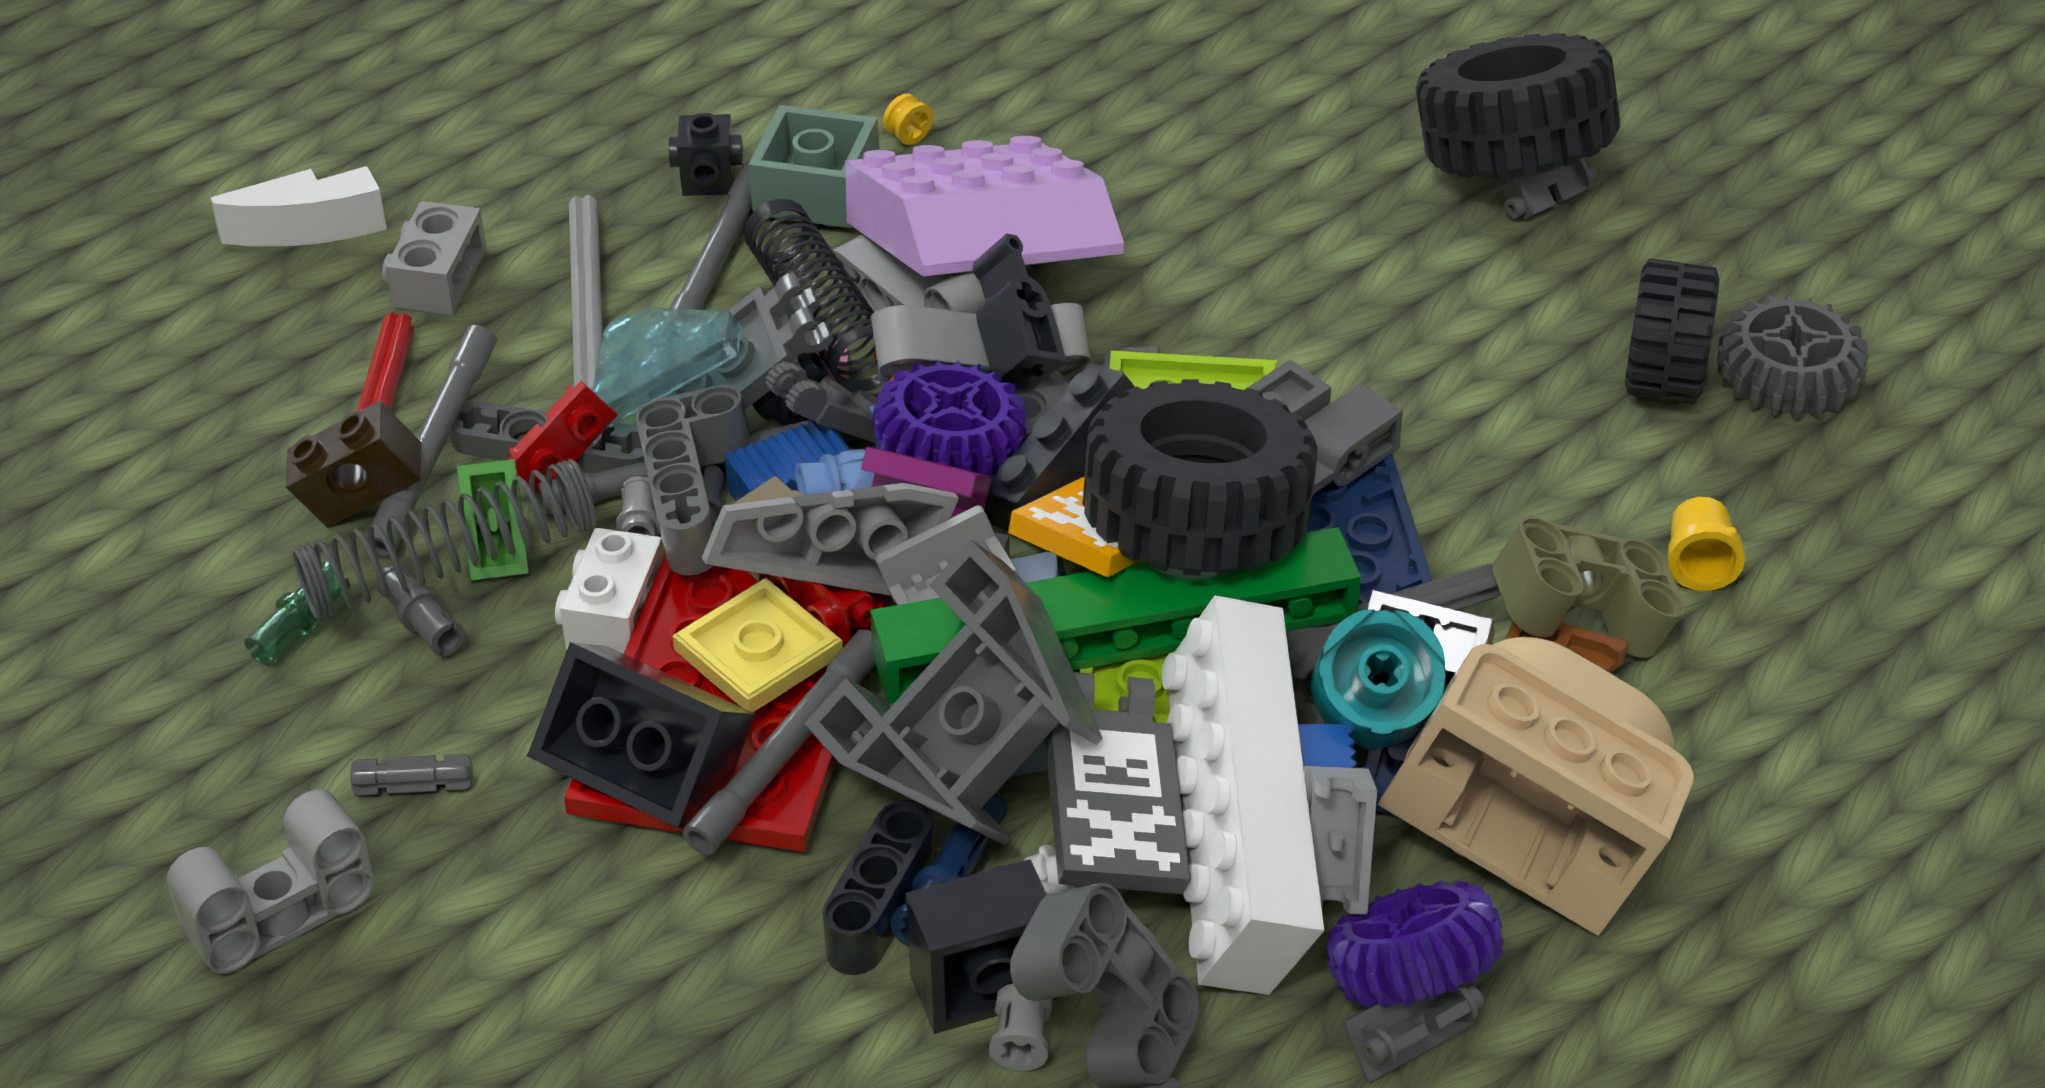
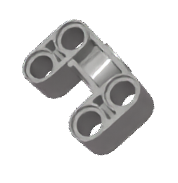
M314 789L296 798L287 808L284 815V829L289 848L282 851V857L240 878H237L236 875L234 876L217 851L210 847H198L189 850L178 857L171 865L167 874V885L179 926L211 971L218 974H228L237 971L251 960L282 944L296 940L305 932L332 918L355 910L370 896L374 888V877L365 837L331 792L325 789Z

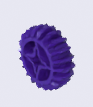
M936 359L930 367L914 363L910 372L904 370L896 371L893 380L883 382L882 391L877 396V404L873 408L872 422L874 423L873 434L876 438V447L990 476L991 473L997 475L1000 466L1008 458L1012 457L1021 447L1022 441L1026 440L1027 432L1024 399L1016 395L1015 385L1002 383L1000 373H983L980 364L968 368L961 366L958 360L954 365H943Z
M1443 880L1426 886L1419 883L1415 887L1405 890L1397 888L1394 893L1384 897L1375 896L1374 901L1368 904L1367 914L1342 916L1337 921V926H1334L1327 934L1329 940L1326 943L1329 954L1327 961L1333 979L1337 980L1340 991L1344 992L1347 1000L1359 1001L1363 1006H1372L1379 1003L1381 1007L1389 1008L1396 1003L1403 1002L1410 1006L1416 1000L1425 998L1433 1000L1436 995L1446 991L1456 992L1457 986L1463 983L1475 982L1479 978V973L1489 971L1495 965V960L1503 954L1502 943L1504 941L1500 930L1503 926L1497 908H1493L1490 895L1485 894L1482 887L1468 885L1467 882L1457 881L1450 885L1447 881Z

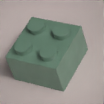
M779 105L748 164L753 212L768 201L789 199L800 204L813 223L824 224L829 227L853 228V226L846 222L845 161L863 159L865 152L880 150L878 117ZM782 211L773 214L771 217L778 219L787 215L800 214L794 211Z

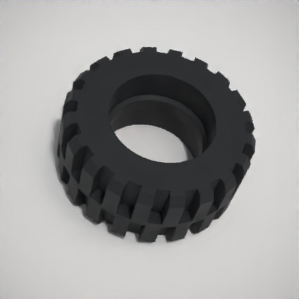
M1552 33L1551 35L1540 36V34L1525 35V37H1506L1497 39L1495 42H1482L1471 45L1468 49L1456 50L1449 53L1444 59L1438 58L1433 61L1429 68H1425L1422 71L1415 87L1426 156L1442 172L1447 174L1455 172L1459 177L1471 178L1472 176H1481L1482 179H1496L1497 176H1509L1511 178L1524 176L1526 173L1552 171L1553 168L1562 165L1570 166L1578 163L1581 158L1592 157L1598 154L1601 148H1607L1615 138L1621 123L1612 56L1599 41L1595 39L1588 40L1586 36L1581 35L1566 36L1565 33Z
M1182 379L1181 383L1169 384L1167 381L1153 382L1145 389L1137 386L1126 390L1120 398L1114 397L1108 401L1091 421L1087 438L1082 503L1085 508L1084 514L1091 527L1096 528L1097 534L1107 543L1118 542V549L1121 551L1122 556L1134 562H1137L1139 559L1149 562L1150 568L1166 572L1168 568L1183 570V575L1200 576L1201 572H1216L1217 576L1234 575L1236 570L1244 568L1248 572L1263 568L1269 560L1276 563L1284 558L1306 535L1311 517L1318 447L1314 436L1297 412L1291 413L1287 405L1276 398L1271 400L1264 398L1260 391L1248 387L1245 390L1232 388L1231 383L1215 381L1214 384L1199 383V379Z

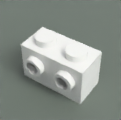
M601 528L594 529L586 549L578 550L575 556L573 579L569 589L561 590L556 601L555 621L563 627L566 650L570 642L607 646L624 654L664 557L662 537Z

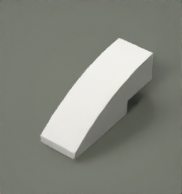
M367 166L317 180L312 170L308 169L210 197L222 244L241 246L321 244L387 230L380 189Z

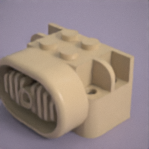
M1516 637L1499 641L1493 645H1476L1469 651L1444 690L1438 705L1412 742L1402 766L1377 805L1448 846L1458 855L1468 858L1505 880L1512 887L1525 892L1599 936L1670 840L1692 787L1694 774L1686 759L1675 751L1672 730L1664 714L1644 693L1560 644L1534 637Z

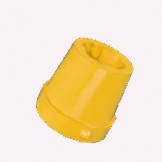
M1696 497L1686 500L1673 512L1667 559L1668 566L1677 584L1694 591H1712L1724 588L1732 583L1743 571L1745 563L1744 547L1736 528L1733 527L1727 508L1720 501L1710 497Z

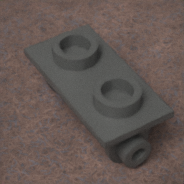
M1581 158L1578 163L1570 166H1558L1548 172L1526 173L1524 176L1511 178L1503 176L1506 184L1488 191V194L1492 196L1503 191L1507 198L1505 210L1508 216L1512 219L1527 220L1532 215L1556 205L1548 186H1551L1558 203L1581 192L1590 190L1593 182L1597 180V172L1592 164L1586 163L1585 159Z
M1473 984L1465 987L1459 985L1456 992L1446 991L1436 995L1433 1000L1428 998L1416 1000L1410 1006L1403 1002L1385 1008L1377 1003L1342 1021V1024L1366 1082H1372L1473 1026V1020L1478 1015L1477 1010L1484 1006V1000L1478 988Z

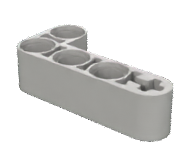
M864 234L832 249L874 312L891 306L913 305L976 314L978 307L985 302L980 280L974 275L973 271L958 272L944 280L938 275L921 276Z
M1076 303L1050 305L1067 360L1066 363L1057 369L1063 376L1087 365L1091 361L1083 308ZM898 305L883 308L871 315L878 369L881 374L895 376L896 371L904 370L910 372L914 363L930 367L936 359L943 365H954L958 360L961 366L968 368L980 364L983 373H991L975 313L913 305Z

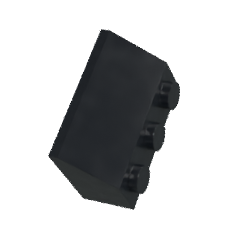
M1089 363L1083 371L1079 372L1071 380L1068 390L1049 413L1037 421L1031 435L1017 452L1008 458L998 469L997 476L990 484L984 508L990 524L1009 530L1012 511L1085 476L1087 438L1092 419L1112 398H1120L1126 390L1135 387L1124 372Z
M570 642L527 757L676 828H684L734 772L756 714L610 647Z

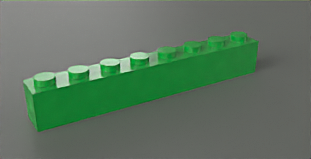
M1337 527L1307 532L1302 541L1284 558L1276 563L1269 560L1263 568L1251 572L1244 568L1236 570L1234 575L1217 576L1216 572H1201L1200 576L1183 575V570L1168 568L1166 572L1150 568L1149 562L1144 561L1134 563L1110 577H1105L1094 571L1026 582V584L1041 598L1072 670H1079L1175 652L1186 637L1192 620L1200 617L1214 595L1283 608L1286 632L1342 622L1358 611L1361 575L1341 531ZM941 598L870 610L872 654L887 703H895L966 625Z

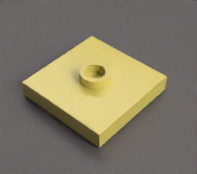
M767 578L673 635L674 650L741 708L752 713L828 665L843 648L842 640Z

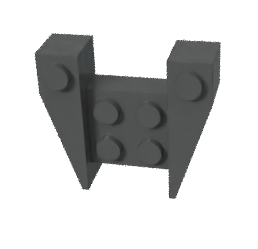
M970 539L929 585L966 624L891 707L880 696L845 678L804 724L840 764L1006 845L1011 840V837L983 808L985 803L1059 722L1096 746L1103 738L1041 598L1003 560Z

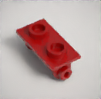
M582 380L574 388L571 385L565 388L567 391L545 414L549 420L543 427L536 424L515 447L511 446L508 451L512 455L507 460L515 459L517 476L523 478L528 485L530 474L533 470L539 471L546 478L550 465H556L558 462L562 463L564 460L568 461L570 458L576 461L618 416ZM552 470V480L556 479L555 470ZM535 476V492L539 494L538 483H540L541 480L537 476Z
M770 576V581L837 635L842 640L843 647L851 639V630L858 626L866 628L871 625L870 610L876 609L875 600L864 591L838 586L830 588L832 585Z

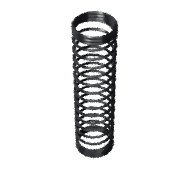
M776 199L768 201L755 209L746 223L744 230L745 243L774 287L779 278L786 275L790 268L804 262L812 253H817L815 259L806 261L793 272L795 275L800 276L810 270L817 262H822L820 268L810 271L799 281L800 285L807 284L818 277L822 271L826 270L828 273L825 277L817 279L806 289L810 287L815 291L822 287L827 280L834 279L831 286H827L815 294L817 300L827 296L835 288L840 289L836 295L830 296L817 307L812 314L815 322L820 321L819 325L841 312L844 307L852 306L848 313L841 315L828 325L831 331L836 326L845 322L850 316L858 315L854 322L849 323L837 333L832 334L833 341L827 347L828 351L824 349L818 352L837 383L850 392H857L858 390L866 392L878 388L883 382H887L891 376L881 374L880 372L862 380H851L841 376L865 373L878 365L876 359L874 363L864 369L847 371L838 368V366L846 367L859 364L876 351L874 346L866 355L857 360L839 361L841 356L852 355L863 349L874 337L872 326L868 325L872 324L870 319L871 315L875 312L803 207L793 200ZM782 211H794L800 214L778 218L768 225L759 237L756 247L757 233L765 220L773 214ZM789 219L803 221V223H794L781 228L769 239L764 251H761L765 236L778 223ZM793 228H803L801 232L786 237L778 243L772 253H768L773 241L784 231ZM799 237L792 246L778 252L789 240ZM806 245H811L809 250L801 252ZM790 260L788 264L781 265L783 261ZM801 290L798 294L794 295L793 297L802 294L804 290ZM846 297L842 304L836 305L824 316L816 317L821 310L834 304L838 298ZM856 306H860V310H855ZM862 315H866V319H861ZM864 324L863 327L853 329L857 325ZM815 325L813 328L809 329L808 331H811V330L815 329L818 325ZM867 337L858 347L844 352L856 340Z

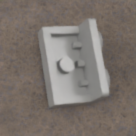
M977 505L875 557L876 564L896 605L940 598L929 585L970 539L1003 560L1018 575L1015 566L996 538L987 514L981 506Z

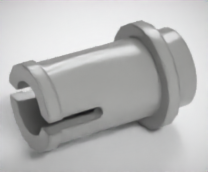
M643 476L631 477L623 483L624 488H621L622 512L616 519V531L658 536L660 529L649 479Z

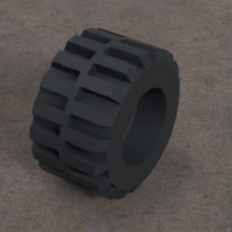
M1649 258L1641 270L1625 376V386L1628 395L1695 404L1704 389L1717 307L1720 278L1716 267Z

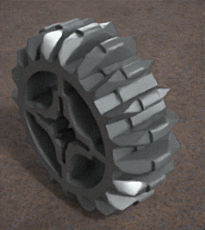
M1789 294L1783 301H1777L1771 296H1766L1762 304L1748 301L1744 310L1733 311L1731 319L1728 323H1725L1724 331L1720 333L1718 344V371L1723 376V386L1734 389L1735 399H1750L1752 410L1765 407L1771 409L1773 417L1779 412L1790 413L1797 420L1801 413H1808L1812 417L1819 419L1823 410L1838 413L1841 404L1852 403L1854 395L1860 390L1861 382L1865 380L1868 367L1866 365L1868 342L1861 337V327L1850 325L1849 314H1834L1832 304L1818 306L1812 303L1811 297L1805 302L1795 301Z

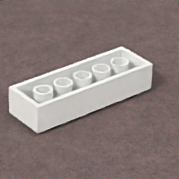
M1214 595L1200 617L1192 620L1186 637L1176 651L1169 653L1166 657L1161 676L1163 688L1167 689L1169 694L1170 713L1167 723H1170L1172 727L1190 880L1183 893L1185 900L1190 902L1192 928L1189 935V952L1191 957L1196 958L1198 985L1270 995L1324 932L1283 608Z

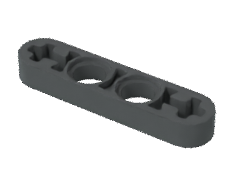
M470 401L464 403L449 435L450 442L455 450L466 455L507 460L512 455L508 451L511 446L515 447L520 442L513 439L515 435L529 432L536 424L543 427L549 419L545 416L547 413L545 411ZM611 422L575 462L579 465L582 472L596 473L645 461L638 427L636 425Z

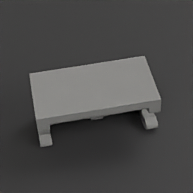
M1304 766V780L1321 908L1323 907V900H1336L1343 903V908L1349 914H1367L1377 789L1370 771L1366 768Z

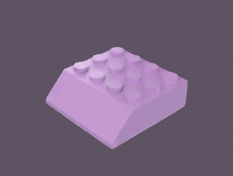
M1016 136L1010 139V144L993 146V143L988 141H966L962 143V149L944 151V148L941 146L922 145L914 147L913 154L897 156L892 151L872 150L865 152L863 159L845 161L846 222L921 276L973 271V262L1006 233L1017 235L1023 244L1021 254L1025 265L1124 254V241L1103 178L1086 169L1083 162L1071 160L1062 155V150L1050 148L1041 143V138Z

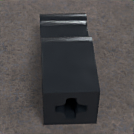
M1006 233L973 262V273L980 280L985 302L978 307L976 312L977 324L991 373H1000L1002 383H1011L1015 387L1034 389L1066 363L1067 360L1046 292L1037 281L1027 275L1021 254L1023 244L1017 235Z

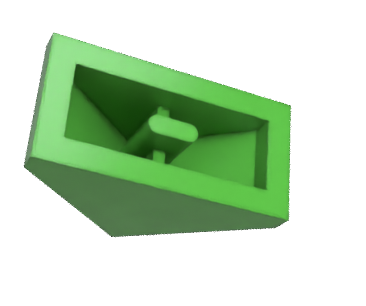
M515 459L457 466L460 495L463 493L469 495L475 503L479 488H485L494 497V488L497 482L504 483L511 490L513 478L517 476ZM517 482L518 503L523 513L519 483ZM501 487L499 488L501 512L508 525L515 546L514 555L509 554L506 549L497 516L485 494L482 493L481 495L484 520L497 552L498 558L496 561L491 560L484 543L479 521L468 501L464 499L466 525L480 562L478 567L473 566L467 551L471 581L529 574L527 548L520 534L514 507L505 491Z

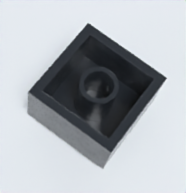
M1031 859L1006 866H995L981 873L944 883H933L922 889L906 893L910 976L934 1034L998 1016L995 1012L997 992L1004 986L1013 984L1010 965L1014 949L1041 900L1047 895Z

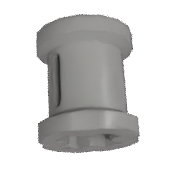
M1014 984L1006 985L997 992L995 1012L999 1016L998 1032L993 1034L989 1044L990 1057L996 1064L1012 1071H1031L1045 1064L1048 1058L1049 1047L1048 1042L1044 1038L1045 1022L1051 1016L1053 998L1039 1001L1027 1000L1019 994Z

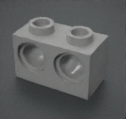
M420 201L411 220L404 222L401 228L400 240L394 252L387 254L383 263L382 278L384 284L389 285L393 308L454 315L487 249L480 208Z

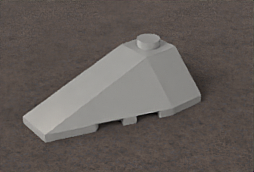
M899 483L723 505L702 559L705 564L890 595L876 564L875 557L949 520L959 498L953 492Z

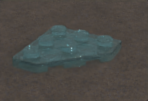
M646 308L632 317L623 315L612 321L603 332L592 388L597 396L618 414L607 428L636 413L648 402L663 398L738 356L742 327L731 312Z

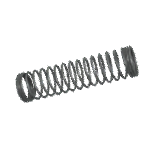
M570 458L568 461L564 460L562 463L558 462L556 465H550L546 478L539 471L533 470L530 474L529 485L520 476L513 478L511 490L504 483L497 482L494 488V497L488 490L481 487L477 491L476 503L469 495L463 493L459 497L458 509L450 500L444 499L440 508L441 517L432 506L426 505L422 514L423 523L414 512L407 511L404 520L405 529L393 516L389 517L386 526L387 535L377 523L373 522L369 526V542L365 535L355 528L350 536L351 548L342 536L336 534L332 541L333 555L320 540L316 541L314 549L309 544H306L305 547L300 546L299 549L294 548L293 558L312 614L320 620L321 617L332 616L335 612L322 569L320 547L333 568L346 606L352 609L353 603L340 563L338 541L351 561L365 601L370 603L371 596L359 561L356 535L360 538L372 561L383 595L388 597L390 593L377 555L374 528L379 533L390 554L401 589L406 591L408 586L397 558L392 522L399 530L410 552L419 583L424 585L426 580L414 548L410 516L416 522L426 541L437 577L442 579L444 576L443 569L432 543L428 511L432 513L444 535L455 571L460 573L462 570L461 563L448 530L446 505L450 507L462 529L466 548L473 566L478 567L480 564L479 557L466 525L464 499L468 501L479 521L484 543L491 560L496 561L498 558L496 548L483 516L482 493L485 494L496 513L500 532L508 553L514 555L515 546L501 512L499 488L501 487L509 497L514 507L523 542L526 548L531 550L533 541L518 503L517 482L519 481L531 499L539 532L543 541L549 544L551 541L550 532L536 498L534 478L537 476L545 486L558 530L562 537L567 538L568 528L566 520L553 491L552 470H555L559 493L568 518L573 527L580 533L584 532V530L594 529L596 526L595 507L583 472L575 460Z

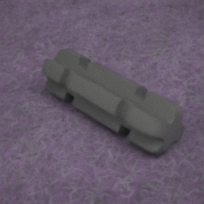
M465 753L445 754L444 761H437L436 755L386 758V764H378L377 758L357 759L351 765V787L353 793L358 796L379 795L380 789L387 788V794L437 792L438 785H445L446 791L467 790L471 788L473 781L472 761L470 756Z

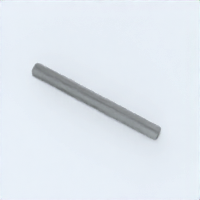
M586 195L583 198L574 196L569 202L574 387L582 380L605 402L597 200L591 195Z

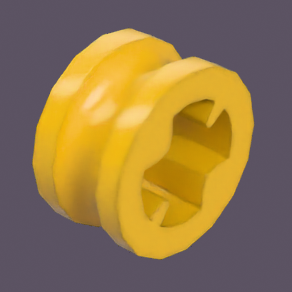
M910 93L902 94L896 97L887 107L883 117V127L886 132L897 137L903 144L914 145L920 142L931 129L934 120L933 111Z

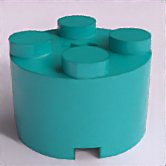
M1375 609L1356 612L1344 619L1332 631L1317 659L1310 685L1316 708L1326 724H1343L1352 729V739L1355 740L1354 744L1362 748L1375 750L1403 742L1421 729L1443 695L1446 677L1444 650L1435 633L1423 621L1410 613L1398 610L1392 612ZM1381 671L1387 673L1390 679L1386 685L1380 683L1376 686L1368 679L1370 673L1374 676Z

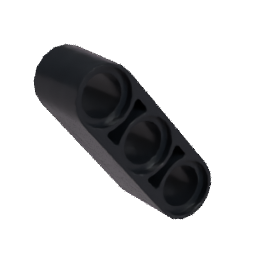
M900 800L884 806L876 816L825 902L822 916L827 962L836 971L848 975L867 973L880 963L895 936L890 928V919L897 907L906 904V893L912 891V881L918 871L933 865L935 862L933 819L931 812L925 805L917 801Z

